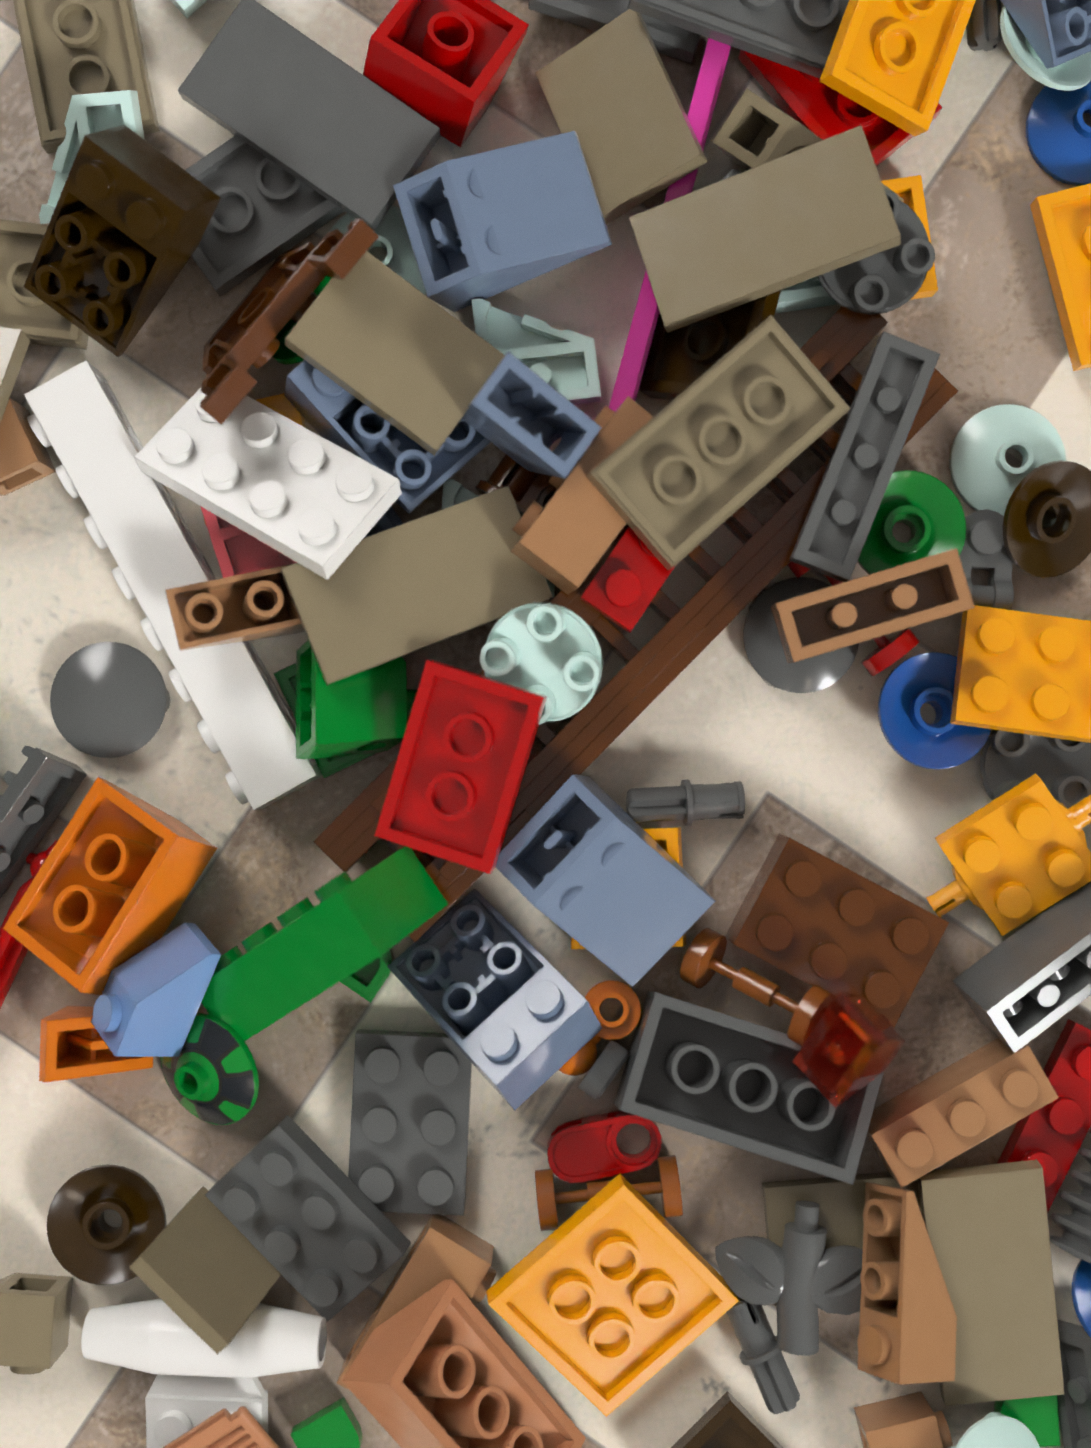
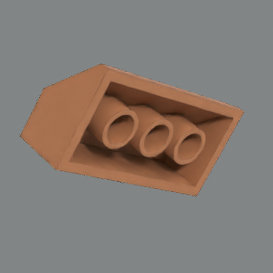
M444 1279L376 1327L341 1380L401 1448H581L586 1439L453 1279Z

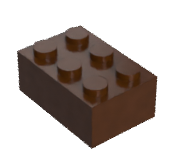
M779 834L725 937L737 947L811 986H820L833 993L835 999L894 1029L950 922L805 845Z

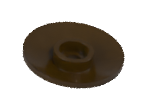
M1063 460L1043 464L1025 476L1013 491L1005 509L1002 532L1007 554L1019 569L1036 577H1056L1076 568L1091 553V471L1085 466Z
M109 1164L92 1166L72 1176L54 1196L47 1216L48 1241L58 1262L76 1278L96 1285H115L135 1278L137 1275L129 1267L167 1226L165 1208L155 1187L138 1172L123 1166ZM112 1209L117 1211L122 1218L121 1226L112 1227L108 1225L104 1219L105 1210Z

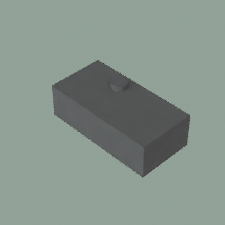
M647 991L640 1020L628 1054L630 1056L627 1058L614 1101L619 1110L846 1183H854L886 1065L817 1043L805 1049L789 1040L788 1034L657 992Z

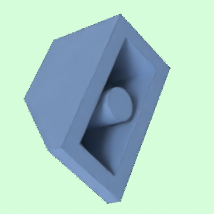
M184 922L111 971L102 995L97 998L94 1004L91 1023L115 1057H179L221 957V953L195 923Z

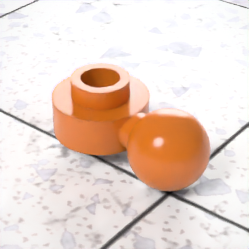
M608 980L596 984L589 990L585 999L589 1002L603 1029L569 1059L559 1071L571 1076L586 1073L596 1061L597 1044L601 1039L619 1040L635 1030L641 1016V1005L634 990L625 983ZM607 999H616L623 1006V1014L616 1021H606L600 1014V1007Z

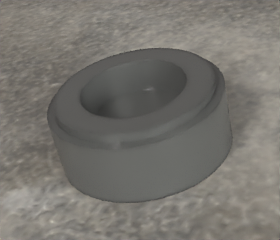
M611 1040L578 1088L594 1100L596 1098L599 1099L630 1056L627 1054L629 1051L616 1041Z

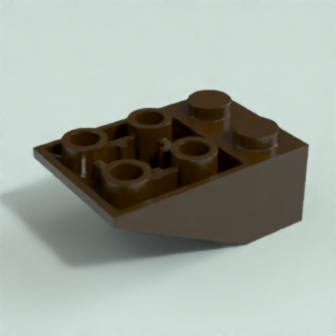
M125 125L84 135L23 287L115 356L120 357L124 354L197 249L221 197Z

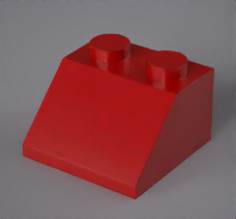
M398 0L370 37L363 75L439 127L442 137L461 148L491 104L527 33L529 24L491 0Z

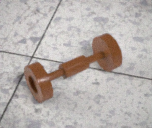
M705 928L699 932L691 942L682 960L680 978L683 981L699 989L704 987L714 974L718 972L733 981L732 987L754 1000L769 1008L776 1004L793 1013L788 1028L789 1040L805 1049L815 1043L832 1013L835 1002V995L818 985H814L798 1003L781 994V986L744 966L737 970L722 962L727 946V939L724 935L711 928Z
M660 1156L657 1158L659 1181L631 1185L641 1195L661 1193L665 1218L683 1216L676 1156ZM551 1168L535 1170L541 1231L556 1230L559 1227L557 1205L589 1201L612 1180L587 1183V1189L556 1192L553 1170Z

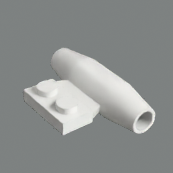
M161 1299L90 1309L83 1325L81 1348L82 1354L86 1359L157 1374L145 1397L147 1448H163L223 1408H226L232 1414L240 1407L245 1406L268 1433V1390H264L258 1377L321 1368L327 1346V1322L325 1317L260 1303L230 1344L217 1355Z

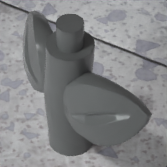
M812 1201L796 1202L794 1222L785 1224L782 1248L771 1240L758 1236L733 1238L715 1247L719 1270L729 1288L738 1297L754 1305L766 1306L776 1303L777 1347L784 1352L794 1355H813L818 1353V1308L827 1313L851 1315L860 1311V1275L863 1249L848 1245L825 1249L827 1229L818 1225L820 1205Z

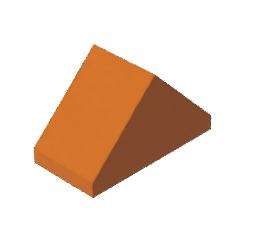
M66 1006L41 1019L39 1081L46 1083L153 1068V1057H115L91 1023L94 1007Z

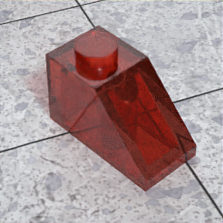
M841 992L833 998L793 1062L827 1100L837 1108L883 1073L906 1041L895 1031L890 1021L884 1015L878 1013L862 995Z

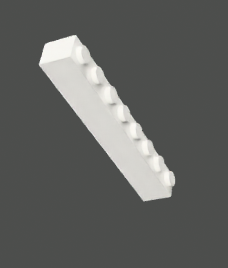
M85 360L24 394L34 412L27 417L31 429L41 444L46 448L52 445L62 464L56 467L55 470L61 483L71 497L74 499L79 496L81 497L90 513L88 517L84 518L89 534L101 549L108 547L118 564V567L112 569L115 581L129 600L137 598L146 615V618L140 621L141 627L152 646L157 651L165 649L175 669L169 671L171 682L185 702L193 700L203 718L202 721L197 723L198 730L213 753L221 750L232 770L225 774L237 800L242 805L249 802L253 810L263 809L320 778L322 773L315 759H296V722L251 641L179 650L165 590L216 580V577L165 485L140 471L134 456L143 446L104 375Z

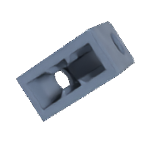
M510 352L505 354L471 401L463 416L466 423L526 470L559 478L567 477L602 428ZM559 438H561V440H560L558 446H557V447L555 448V450L552 452V451L549 449L550 446H551L556 440H558Z

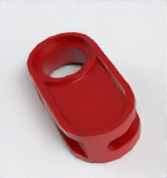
M621 1110L567 1121L560 1124L550 1135L547 1143L548 1163L553 1173L559 1179L569 1183H582L638 1171L650 1166L658 1158L662 1148L661 1134L655 1121ZM639 1124L648 1130L650 1141L642 1152L628 1154L618 1147L616 1137L624 1126Z

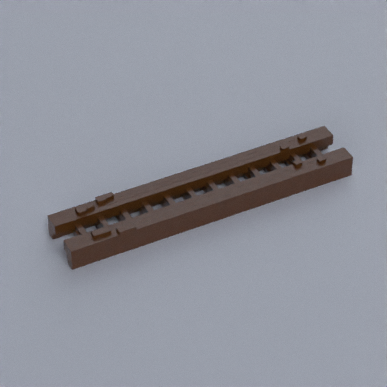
M841 306L800 349L845 403L851 407L863 376L850 362L883 330L888 322L880 314L856 313ZM936 368L933 371L904 446L958 392ZM831 427L808 447L824 464L805 483L786 466L765 485L784 505L764 525L743 505L722 523L744 544L723 567L700 545L683 558L707 583L681 609L661 589L658 591L649 606L667 624L640 651L601 613L580 600L591 581L628 529V524L623 527L578 589L569 595L561 590L549 602L566 607L578 614L626 665L599 693L595 692L588 704L557 735L544 723L538 726L535 736L545 747L525 768L500 852L573 774L581 775L790 562L789 559L839 437ZM484 670L479 675L485 676ZM398 756L313 841L343 872H348L381 839L374 835ZM391 841L387 842L389 848L394 853L404 847ZM412 849L449 905L408 936L416 942L484 872L439 857L434 859L430 854Z

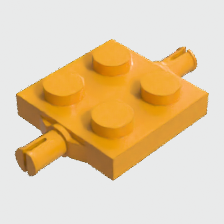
M1035 773L935 837L938 845L951 862L953 876L956 879L926 897L937 916L942 918L943 915L970 899L972 904L986 912L1000 934L1004 936L1091 882V852L1087 848L1085 833L1082 828L1091 823V794L1070 808H1067L1052 796L1044 782Z

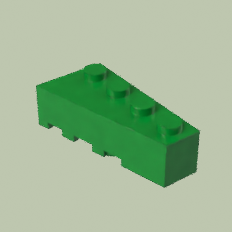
M402 847L353 881L346 871L342 872L314 891L321 903L314 907L310 899L306 897L277 917L283 927L281 930L278 931L274 924L270 922L241 942L247 951L246 954L243 955L238 946L223 954L218 961L201 1002L208 1014L227 1023L246 1041L383 955L449 905L411 848Z

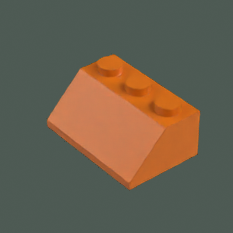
M97 777L3 929L80 993L102 995L113 969L162 938L214 855L217 847L173 816L113 783Z

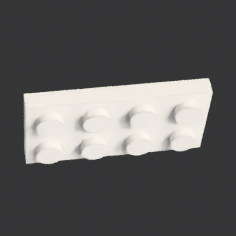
M200 388L134 456L140 471L328 580L402 494L399 479L247 395L224 423L220 425L200 408V402L206 397Z

